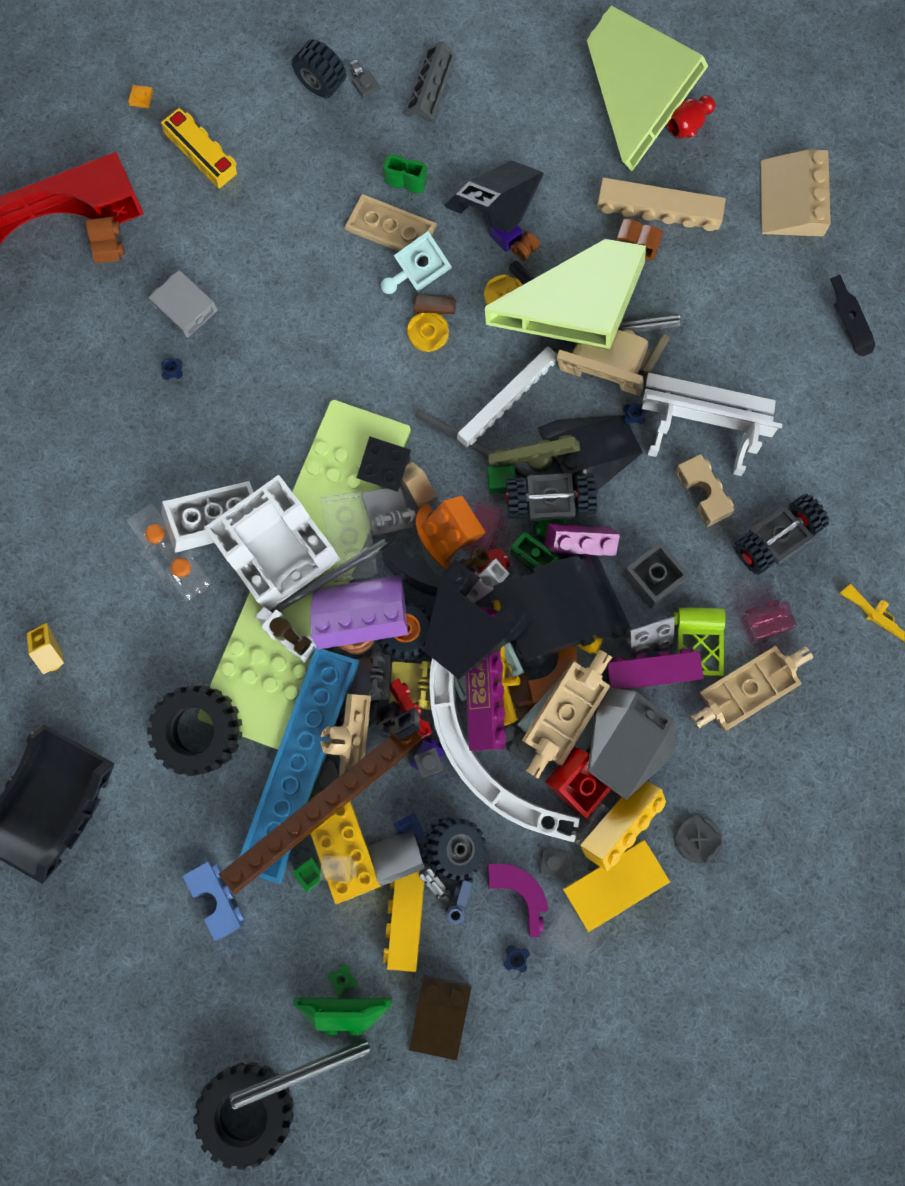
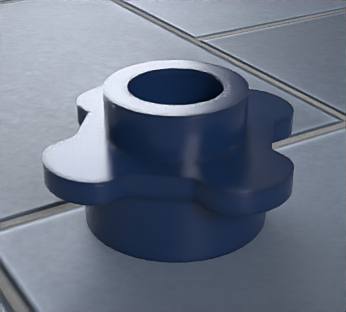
M169 358L161 363L163 379L169 380L174 377L180 379L183 376L181 371L183 363L180 359Z
M633 403L624 406L623 411L626 415L624 422L626 424H643L646 419L643 416L644 409H642L641 404Z
M514 946L507 947V960L504 962L505 969H515L520 973H524L527 970L526 962L530 955L529 951L526 948L520 950L515 949ZM518 957L519 961L516 962L514 958Z

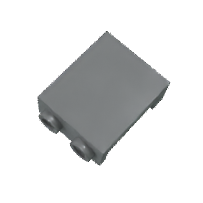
M180 270L169 276L167 281L160 288L155 289L151 296L148 297L152 306L155 309L158 308L170 319L186 338L217 312L214 301Z

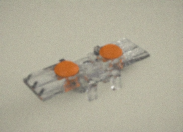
M152 503L126 520L145 546L139 553L142 559L145 558L160 578L159 582L161 585H166L171 581L187 603L213 585L192 557L193 555L196 557L200 555V551L197 548L175 553L163 517ZM157 549H159L171 565L166 571L152 554Z

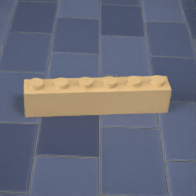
M603 178L597 210H601L605 214L614 212L620 213L624 217L638 216L647 221L656 219L662 220L665 224L679 223L688 228L697 226L703 227L707 231L719 230L722 223L726 198Z

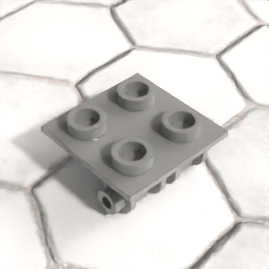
M399 487L398 492L386 488L361 493L374 536L413 527L411 521L415 519L416 514L414 510L407 509L401 487Z
M671 617L631 630L629 638L625 639L627 646L630 647L631 657L633 655L647 654L649 651L657 648L665 649L673 644L675 618Z

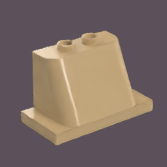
M618 330L610 349L577 343L572 353L559 350L556 358L561 371L578 377L581 376L582 372L620 384V390L641 397L644 389L643 376L638 375L648 348V341L635 335L631 330Z

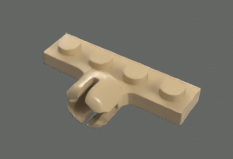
M347 694L343 725L327 726L320 735V737H330L329 741H320L323 752L331 755H340L339 777L365 757L371 696Z

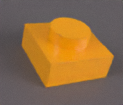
M132 85L128 100L129 105L149 108L153 95L152 87Z

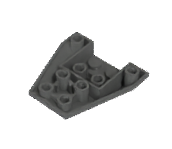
M609 688L594 713L588 772L625 800L628 799L671 760L679 742L674 720L638 692Z

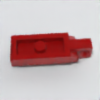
M399 678L392 681L390 691L399 704L402 713L412 708L418 710L420 729L416 733L422 739L430 736L432 730L429 722L421 719L420 715L422 713L416 702L412 703L408 696L410 695L408 686L405 682L401 683Z

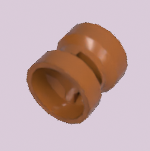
M526 231L521 235L519 241H515L511 245V250L514 255L520 257L519 259L526 261L530 257V253L535 252L540 247V243L535 235Z

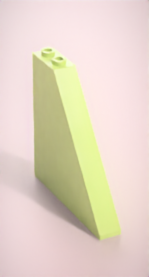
M611 5L602 16L596 28L591 32L587 43L622 162L628 170L633 171L670 120L674 110L680 106L708 65L703 55Z
M604 239L488 304L485 307L486 325L610 349L645 264L646 246Z

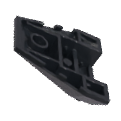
M625 415L560 419L538 427L543 440H550L551 442L559 440L561 436L571 435L579 441L580 451L554 456L562 474L572 473L573 490H575V475L594 474L597 484L596 491H598L643 453L630 425L624 422Z

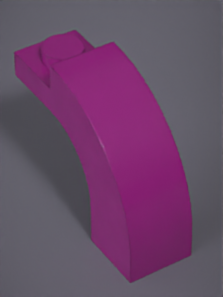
M488 864L489 889L507 888L519 893L525 900L528 908L529 937H540V931H544L543 916H539V912L548 911L546 897L540 885L530 874L518 867L508 864Z

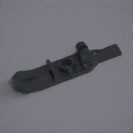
M841 275L830 278L837 298L834 306L846 327L845 331L850 336L855 353L861 356L872 353L876 346L857 298L847 291ZM848 313H852L854 318H850Z

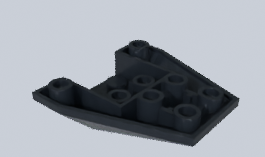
M511 160L469 181L445 204V207L460 214L468 206L489 213L492 227L509 233L522 220L543 177V172Z

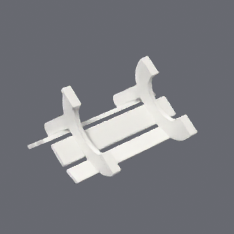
M648 373L645 387L666 391L663 393L645 389L642 409L661 413L654 446L651 445L648 451L649 456H657L663 433L667 434L673 415L741 430V442L733 474L742 476L746 469L742 462L747 447L748 452L757 454L762 447V442L758 441L759 435L773 437L777 429L782 428L781 423L773 422V416L752 412L753 410L773 415L776 400ZM671 393L680 394V395H685V396L694 397V398H698V399H703V400H707V401H712V402H716V403L726 404V405L735 406V407H739V408H744L745 410L736 409V408L727 407V406L718 405V404L709 403V402H704V401L695 400V399H691V398H686V397H682V396H677V395H673V394H671Z

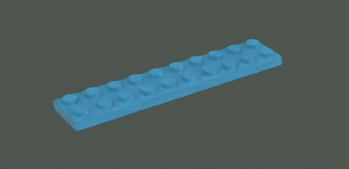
M315 647L240 856L311 800L327 755L321 749L320 741H329L330 738L320 737V735L327 726H337L359 665L358 660ZM294 847L258 877L281 884Z

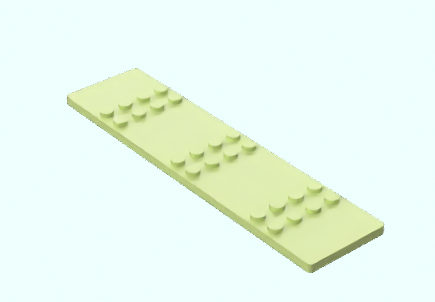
M337 400L330 402L292 492L302 504L311 520L331 544L340 561L309 583L358 555L366 544L371 531V525L361 493L386 489L356 478L369 436L405 447L411 432L409 425ZM356 566L320 588L350 583ZM250 592L210 688L222 691L223 696H228L232 700L231 705L237 706L239 710L237 718L242 719L243 725L239 726V732H243L242 737L278 750L313 653L304 663L283 647L277 639L272 640L261 628L260 621L255 618L262 610V607ZM313 592L280 611L295 630V633L300 637H311L310 612ZM200 709L198 719L213 725L210 716Z

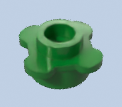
M342 965L338 971L330 972L328 975V980L333 983L335 987L334 992L338 995L343 994L345 989L353 988L356 985V979L352 977L349 972L350 968L347 965ZM341 977L344 978V982L340 981Z

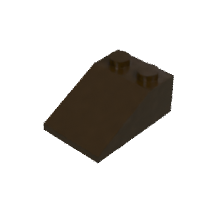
M424 975L409 1048L410 1051L457 1061L471 985Z

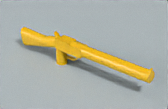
M852 584L839 593L860 606L868 615L866 620H872L905 642V631L894 623V616L886 611L889 605L886 601L881 600L874 609ZM885 612L891 616L892 621L882 614Z
M499 600L491 601L494 610L499 612L502 608ZM504 645L500 650L503 664L501 674L504 687L503 708L505 710V726L518 721L508 686L520 685V677L513 676L512 667L507 664V659H505ZM507 665L510 669V677H508Z

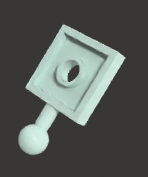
M429 231L394 255L403 271L393 278L387 277L383 279L381 290L386 294L394 293L397 285L409 278L415 289L420 291L452 268ZM422 256L428 257L429 260L425 267L418 266V259Z

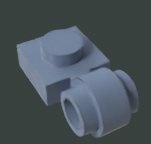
M464 878L463 883H457L454 894L455 897H458L457 904L451 905L446 913L449 923L459 925L464 921L466 916L465 907L473 880ZM458 911L460 917L454 918L452 912Z

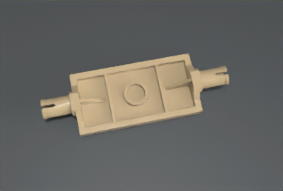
M774 646L699 692V695L706 704V708L690 716L692 723L701 718L699 722L694 724L697 729H700L715 719L724 732L800 686L802 683L796 674L797 667L812 660V653L803 657L802 655L809 651L804 646L794 654L785 656L779 651L777 646Z

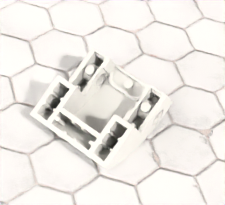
M279 475L204 527L262 608L265 607L269 611L340 561L331 544L311 520L302 504Z

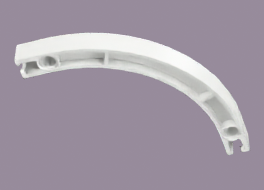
M432 658L429 688L434 724L441 745L460 778L478 798L506 819L524 828L574 842L576 831H572V835L559 831L557 827L559 820L574 822V827L578 828L580 817L554 811L519 797L490 774L474 751H469V742L462 728L456 704L455 676ZM544 816L554 818L555 825L552 828H545L542 825V818Z

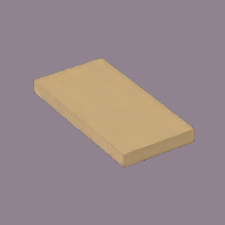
M362 194L345 226V230L396 251H401L427 231L432 236L437 223Z

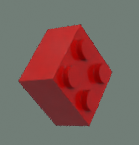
M574 747L562 766L559 765L545 783L573 812L587 819L610 792L611 788L588 772L590 754Z

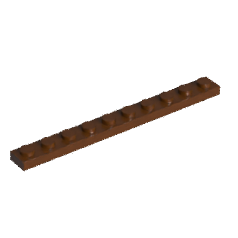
M416 732L403 739L393 736L388 737L218 875L234 895L237 894L420 745L422 738Z

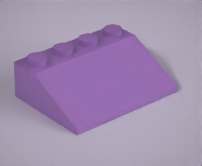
M402 575L323 587L315 590L312 596L310 624L311 637L317 649L408 635Z

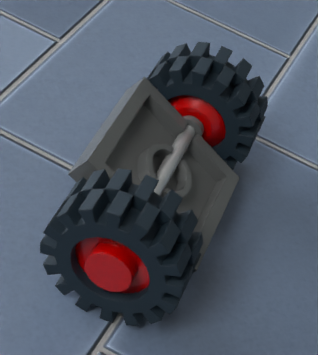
M572 473L527 476L528 493H526L525 478H507L506 504L508 519L527 518V503H529L530 521L575 518V507L577 515L596 514L597 484L595 475H575V490H573Z
M801 495L788 505V509L785 505L751 528L749 533L734 543L736 554L740 556L739 558L748 567L749 571L759 575L774 565V563L777 565L781 564L812 542L814 536L829 525V517L826 516V510L822 509V504L819 505L818 500L813 499L812 495Z

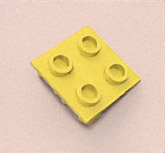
M422 661L421 664L392 662L391 682L398 678L401 683L405 682L409 688L410 695L408 696L412 703L416 702L420 709L432 710L429 688L430 662ZM390 691V700H389V703H391V702H393V701L396 702L394 696L392 695V693H391V691Z

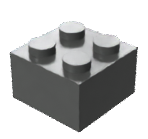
M661 541L629 565L623 573L624 578L651 609L684 584L690 576Z

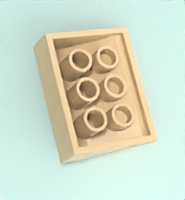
M803 150L761 160L762 234L825 235L831 224L828 150Z

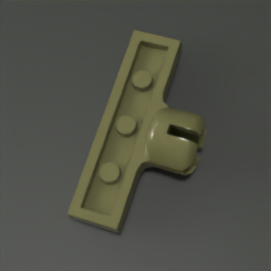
M565 435L559 437V440L556 441L541 440L532 446L523 444L516 446V449L513 450L499 449L494 454L488 455L489 463L494 467L527 463L533 470L541 472L542 469L546 471L552 466L554 462L553 456L580 451V445L575 437Z

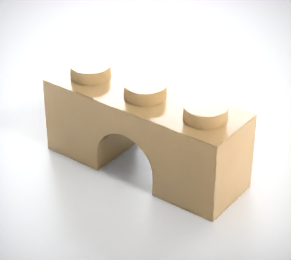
M702 454L677 466L675 473L685 490L698 486L707 493V499L700 502L696 508L707 527L732 514L734 511L733 502L729 496L726 497L722 490L721 481L715 478L709 461L704 459Z

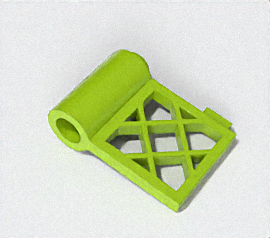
M678 607L677 612H673L672 615L675 618L674 625L677 626V654H680V649H687L683 644V635H692L698 641L692 647L693 650L701 644L709 652L701 661L702 668L705 670L703 675L724 676V628L726 620L724 608ZM709 635H718V645L711 650L703 641ZM711 655L718 661V671H709L703 665Z

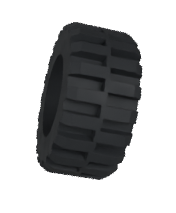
M209 686L180 687L174 689V692L167 693L163 696V701L157 702L154 706L156 712L155 714H150L148 720L152 722V727L147 728V735H152V741H148L150 748H155L157 751L153 755L157 760L162 759L164 761L162 765L165 768H172L174 773L180 775L195 776L221 768L224 763H228L232 759V753L237 752L239 748L237 742L242 739L243 732H239V726L243 725L242 719L237 718V713H239L237 706H232V700L228 696H223L222 691L211 689ZM191 708L204 710L210 716L214 726L212 742L207 749L201 752L189 751L182 745L178 737L177 727L179 719L186 710Z
M244 1062L237 1063L217 1074L201 1091L202 1095L195 1105L197 1113L193 1116V1124H197L198 1127L195 1131L196 1139L201 1138L203 1142L200 1146L204 1153L208 1150L212 1154L210 1159L213 1162L217 1163L220 1160L224 1162L223 1167L231 1169L232 1166H237V1170H245L248 1166L254 1168L263 1161H268L287 1138L294 1117L292 1113L294 1104L293 1098H290L288 1094L290 1092L289 1087L261 1098L267 1111V1122L262 1132L254 1138L241 1139L235 1137L227 1130L222 1119V1107L232 1093L279 1075L278 1073H272L270 1067L266 1065L263 1067L258 1066L256 1062H250L249 1064H244Z

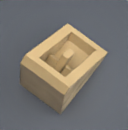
M413 462L408 464L405 468L401 484L417 507L420 508L437 496L425 472Z

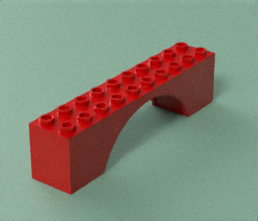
M117 152L107 154L99 159L86 162L81 166L68 169L55 176L47 177L42 181L29 184L24 188L0 196V244L12 231L22 224L44 215L69 213L89 219L114 217L115 221H118L119 224L144 215Z

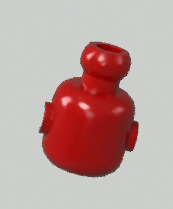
M703 95L699 100L695 98L684 99L680 106L674 110L672 117L666 124L671 135L679 139L695 136L698 133L697 130L704 125L706 115L713 113L715 109L713 98L710 95Z

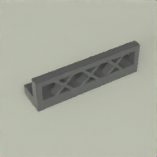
M444 41L426 48L403 113L404 115L412 116L419 114L426 121H433L456 56Z

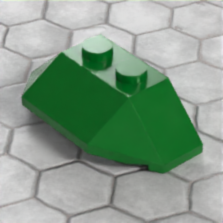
M296 997L293 999V1005L317 1031H323V1035H338V1031H347V1035H362V1031H366L392 1004V998Z

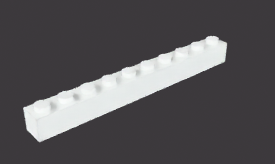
M547 346L458 432L457 440L466 448L469 445H473L478 436H482L486 429L495 423L497 418L502 417L506 409L509 410L515 400L518 401L522 394L530 389L533 383H537L541 375L547 373L550 366L553 367L556 364L558 354Z

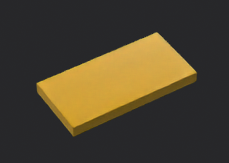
M643 839L625 850L619 862L612 866L608 872L599 866L563 888V891L585 928L590 932L670 883L650 847Z

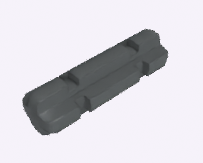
M425 867V869L421 870L419 877L441 902H448L452 892L430 867Z

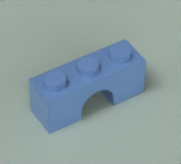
M206 862L183 875V878L193 898L205 893H210L215 897L217 901L216 910L212 915L205 918L204 921L214 941H218L243 927L242 920L245 917L239 906L235 908L231 900L234 898L232 891L227 885L224 886L221 877L218 875L222 872L219 865H214L213 862Z

